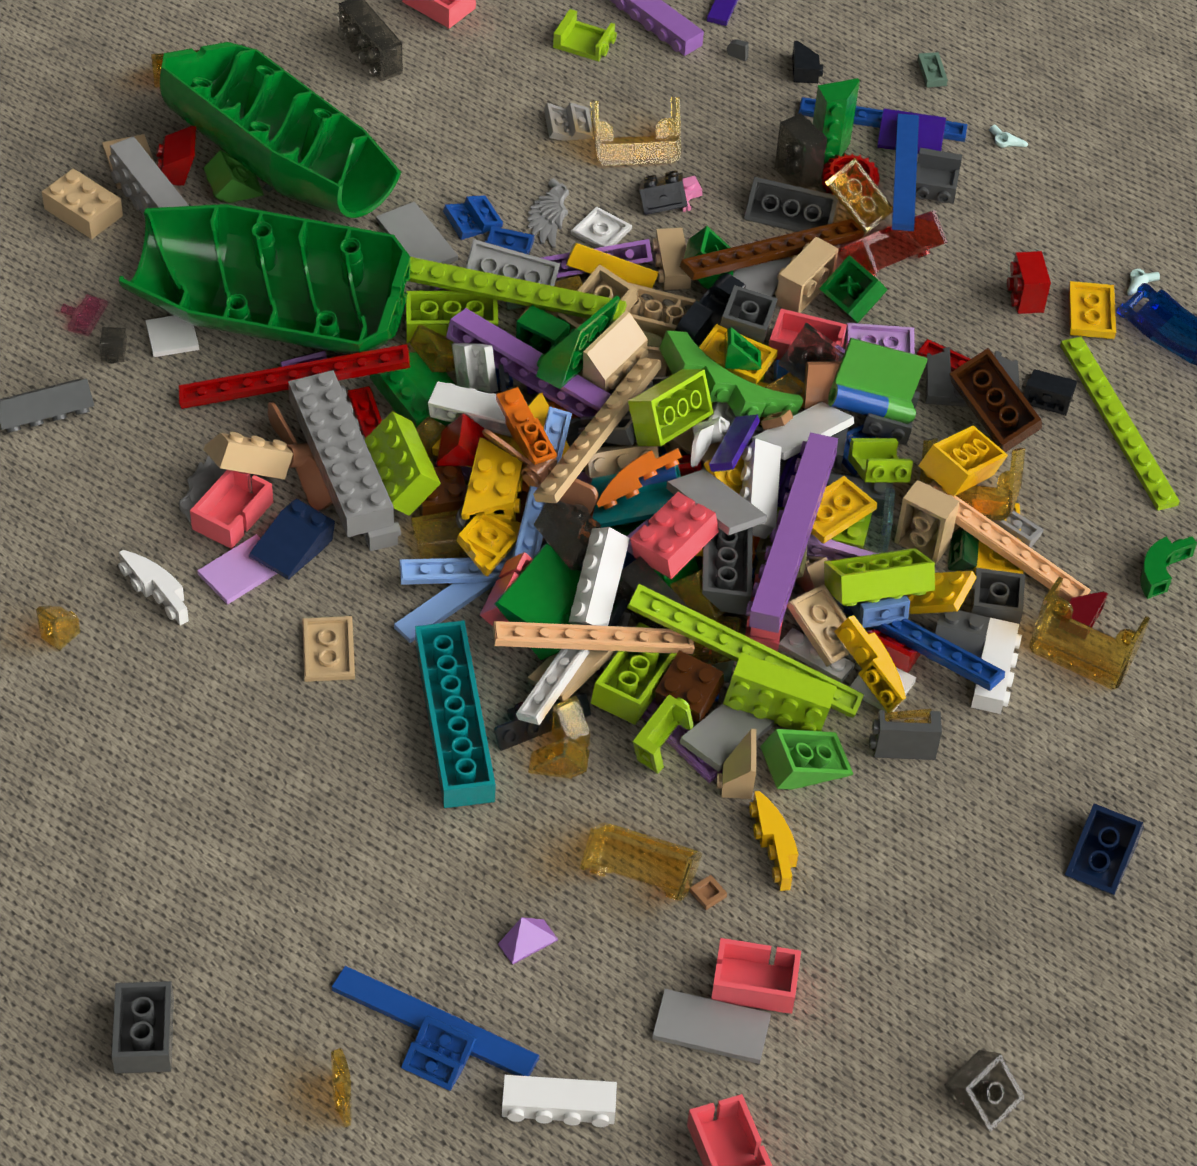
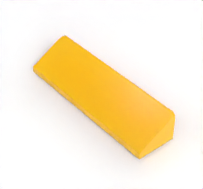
M578 243L572 244L566 266L592 274L600 264L624 281L648 288H653L659 273Z

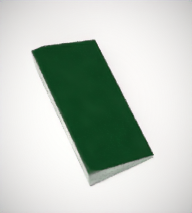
M961 527L952 534L948 560V570L950 571L966 570L977 566L979 540Z

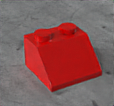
M195 126L166 135L163 143L158 144L156 157H159V159H157L156 165L172 185H185L195 157Z

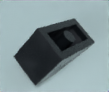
M794 41L792 52L793 82L818 83L819 77L823 76V64H820L819 55L801 42Z

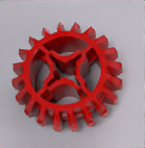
M843 153L842 156L835 155L834 159L829 158V161L823 167L821 175L822 185L826 189V193L841 197L840 201L846 198L848 203L851 199L858 203L860 198L866 201L867 197L872 198V195L878 189L880 180L878 168L875 167L874 162H869V158L863 159L861 154L854 156L853 153L851 155Z

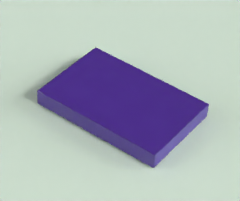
M883 109L877 148L896 150L898 114L919 115L917 154H919L920 148L941 151L946 117Z

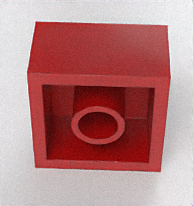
M1042 251L1016 252L1014 261L1010 263L1011 275L1007 278V290L1012 291L1011 305L1016 307L1018 314L1044 313L1051 281Z

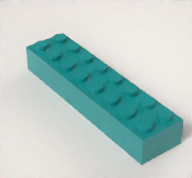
M465 620L415 626V646L443 807L452 808L495 802L496 784Z

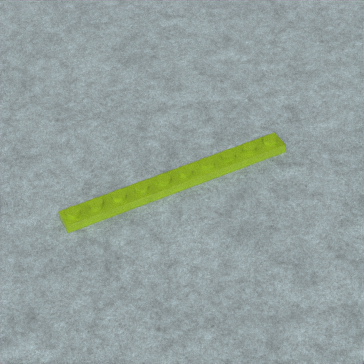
M410 257L409 282L529 307L533 305L539 309L589 319L613 299ZM619 300L611 324L625 312L626 301Z
M1082 336L1061 341L1060 346L1156 510L1179 506L1180 501Z
M638 584L627 607L738 662L742 652L835 685L837 689L830 708L852 718L855 717L864 696L863 693L641 584Z

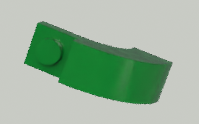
M1166 536L1150 547L1140 573L1141 588L1147 599L1168 592L1172 577L1169 575L1166 567L1193 556L1197 545L1193 536L1178 539L1173 543Z

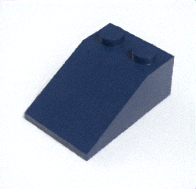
M296 498L279 513L252 549L249 557L289 580L333 540L335 521Z
M1093 804L1065 876L1115 895L1143 832V822Z

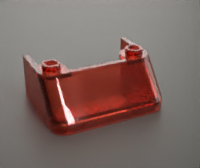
M935 210L915 216L914 231L892 230L891 225L839 247L838 255L842 261L850 255L876 277V273L882 268L916 254L918 258L931 253L929 249L948 242Z

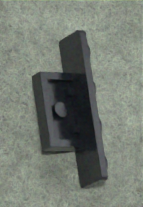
M584 692L569 697L565 702L557 699L540 725L518 720L516 713L524 703L519 702L513 708L507 710L511 721L496 726L494 732L498 747L503 751L591 715L587 694Z

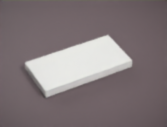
M820 402L794 415L793 419L786 425L767 429L752 437V442L758 439L780 446L781 459L787 460L800 453L802 443L808 440L810 432L832 436L853 425L854 417L826 403Z

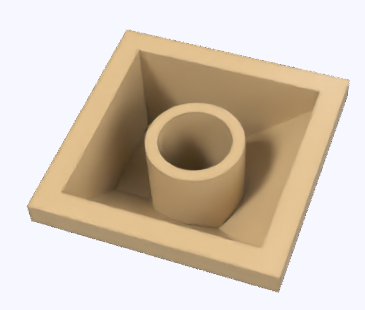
M751 729L723 763L722 773H717L716 789H721L722 798L752 799L756 776V729Z

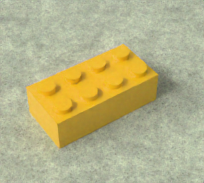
M971 426L933 444L918 466L928 478L934 479L941 485L944 492L954 497L992 477L1008 454L975 426Z

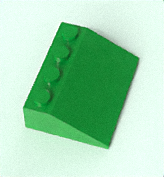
M616 295L577 329L573 328L566 338L563 337L560 340L559 344L553 345L547 354H542L537 362L539 369L536 377L561 389L583 370V351L611 325L620 297Z
M409 352L410 368L370 375V380L397 414L413 422L419 437L452 423L431 418L428 401L438 381L456 384L430 352Z
M545 544L494 604L509 622L572 624L569 622L582 567L550 545ZM531 648L540 660L555 655L561 650L554 648Z

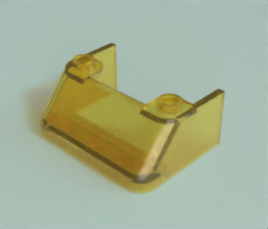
M671 96V118H663L656 123L655 136L614 138L613 128L608 122L599 121V101L591 100L592 137L596 159L600 164L616 166L674 163L681 157L680 97Z
M938 438L923 441L922 459L932 445L937 443ZM1025 448L1012 450L1010 470L1003 472L999 476L997 488L975 485L956 496L990 520L1002 521L1009 518L1013 512L1022 485ZM921 469L920 481L929 485L934 479L928 478Z
M1058 577L1043 600L1029 644L1031 651L1111 690L1119 688L1142 643L1150 618L1145 616L1136 632L1130 629H1123L1119 631L1115 639L1071 618L1073 614L1072 605L1067 600L1058 597L1063 578Z
M601 823L590 830L579 869L586 870L591 868L590 873L605 877L606 873L614 872L661 887L666 892V897L682 901L689 893L702 853L614 824Z

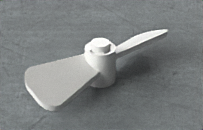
M714 402V414L709 416L707 421L700 422L693 427L694 440L691 453V467L699 464L711 444L720 442L725 437L732 420L725 413L728 403Z

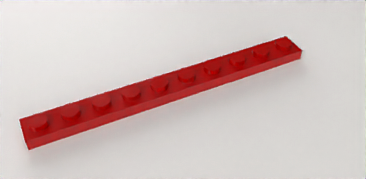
M407 344L183 384L179 385V404L181 409L289 390L288 381L332 370L339 381L410 368L409 349Z

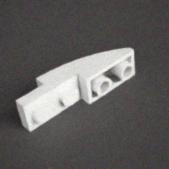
M120 551L119 569L124 576L129 575L135 591H141L145 597L153 595L158 604L163 603L165 612L170 620L175 619L179 625L188 622L187 607L182 602L184 601L182 585L170 573L151 560L129 551Z

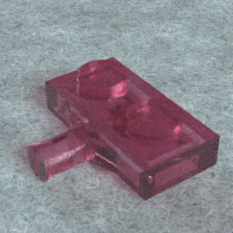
M87 294L82 303L76 308L63 304L61 313L73 316L68 324V331L90 336L106 310L108 301Z

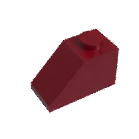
M1103 591L1071 598L1068 605H1063L1058 613L1057 618L1060 619L1058 628L1086 639L1105 606L1108 593Z

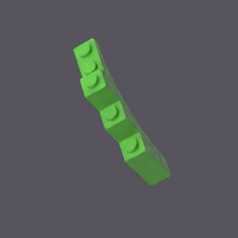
M666 331L659 350L672 374L682 369H705L711 402L728 403L736 417L758 414L760 419V417H767L769 414L789 409L792 416L798 414L803 403L800 395L783 393L751 383L718 365L693 342L687 332Z

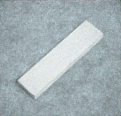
M561 649L517 711L516 716L518 720L540 725L590 653L589 650Z

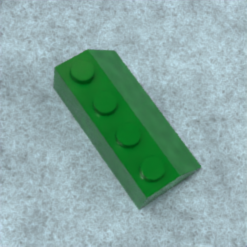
M859 78L818 85L809 146L818 165L827 163L829 158L834 159L835 155L842 156L850 145L860 83Z

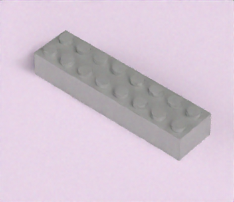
M334 371L288 381L289 401L347 537L393 526V504Z

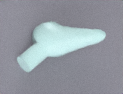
M996 125L991 126L989 129L995 136V144L1001 148L1007 146H1028L1026 141L1008 132H1002Z
M1134 269L1130 273L1131 280L1127 295L1134 294L1147 285L1148 282L1160 280L1159 272L1145 273L1141 269Z

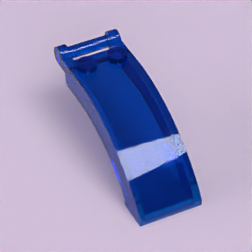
M1142 283L1137 288V292L1127 302L1120 304L1116 308V312L1120 317L1129 320L1150 340L1187 362L1197 365V316L1182 307L1167 292L1162 289L1156 292L1147 283ZM1142 298L1149 299L1139 311L1135 312L1132 309Z

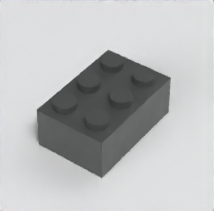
M171 981L115 983L112 1061L115 1074L171 1072L174 995Z

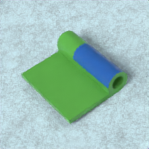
M850 338L830 389L828 404L831 407L863 415L870 413L909 424L914 421L916 416V409L911 400L928 359L919 355Z

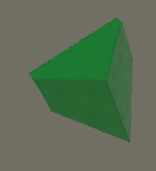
M732 327L728 328L725 333V369H761V351Z

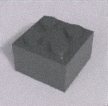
M734 285L720 326L727 329L732 327L739 334L763 344L774 316L778 298Z
M976 568V580L972 585L970 613L1020 625L1024 604L1025 574Z

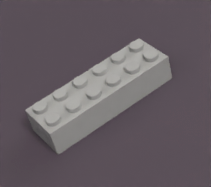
M134 136L110 145L111 155L109 160L113 171H111L112 179L116 184H121L124 195L132 200L134 208L137 211L140 210L144 220L146 208L189 206Z

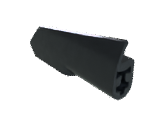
M721 273L700 301H695L682 317L675 331L687 332L693 342L699 347L715 325L721 324L722 316L734 285L746 288V285L728 273Z

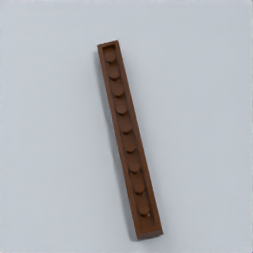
M848 219L682 259L679 267L691 280H696L798 255L802 252L803 247L815 237L834 246L863 239L865 231L853 219Z

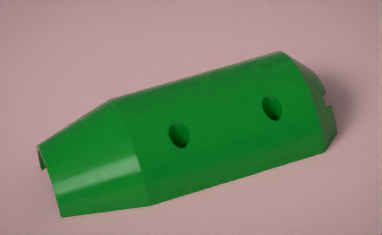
M224 42L201 46L198 52L190 48L164 53L160 73V91L165 104L282 196L345 217L358 218L369 214L380 206L396 186L401 171L366 130L257 49Z
M229 204L146 208L144 211V245L137 271L131 281L124 279L123 276H120L118 280L124 290L194 326L338 353L355 354L377 350L396 335L408 293L404 292L406 282L410 280L411 258L395 235Z

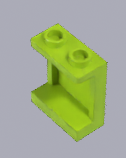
M569 9L554 32L553 48L599 62L602 56L607 55L610 43L614 44L616 41L615 23L611 22L605 30L577 21V11Z
M851 438L848 461L864 482H910L913 461L911 459H899L897 456L898 441L896 438Z
M668 695L632 741L637 761L657 774L664 768L660 748L678 725L687 730H691L694 727L690 705L680 697L676 699Z

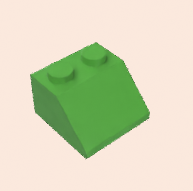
M221 150L204 167L207 180L213 189V195L220 201L224 200L232 203L264 195L256 175L232 156Z

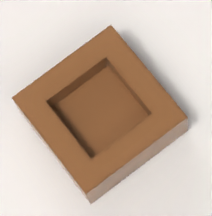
M791 410L769 414L761 421L763 429L767 430L786 425L793 419Z
M712 875L690 887V893L705 910L727 897V892Z

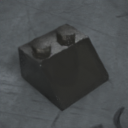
M978 1050L944 1084L954 1104L989 1133L1025 1098L1001 1053Z

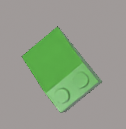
M775 729L760 746L777 789H797L853 775L836 732Z

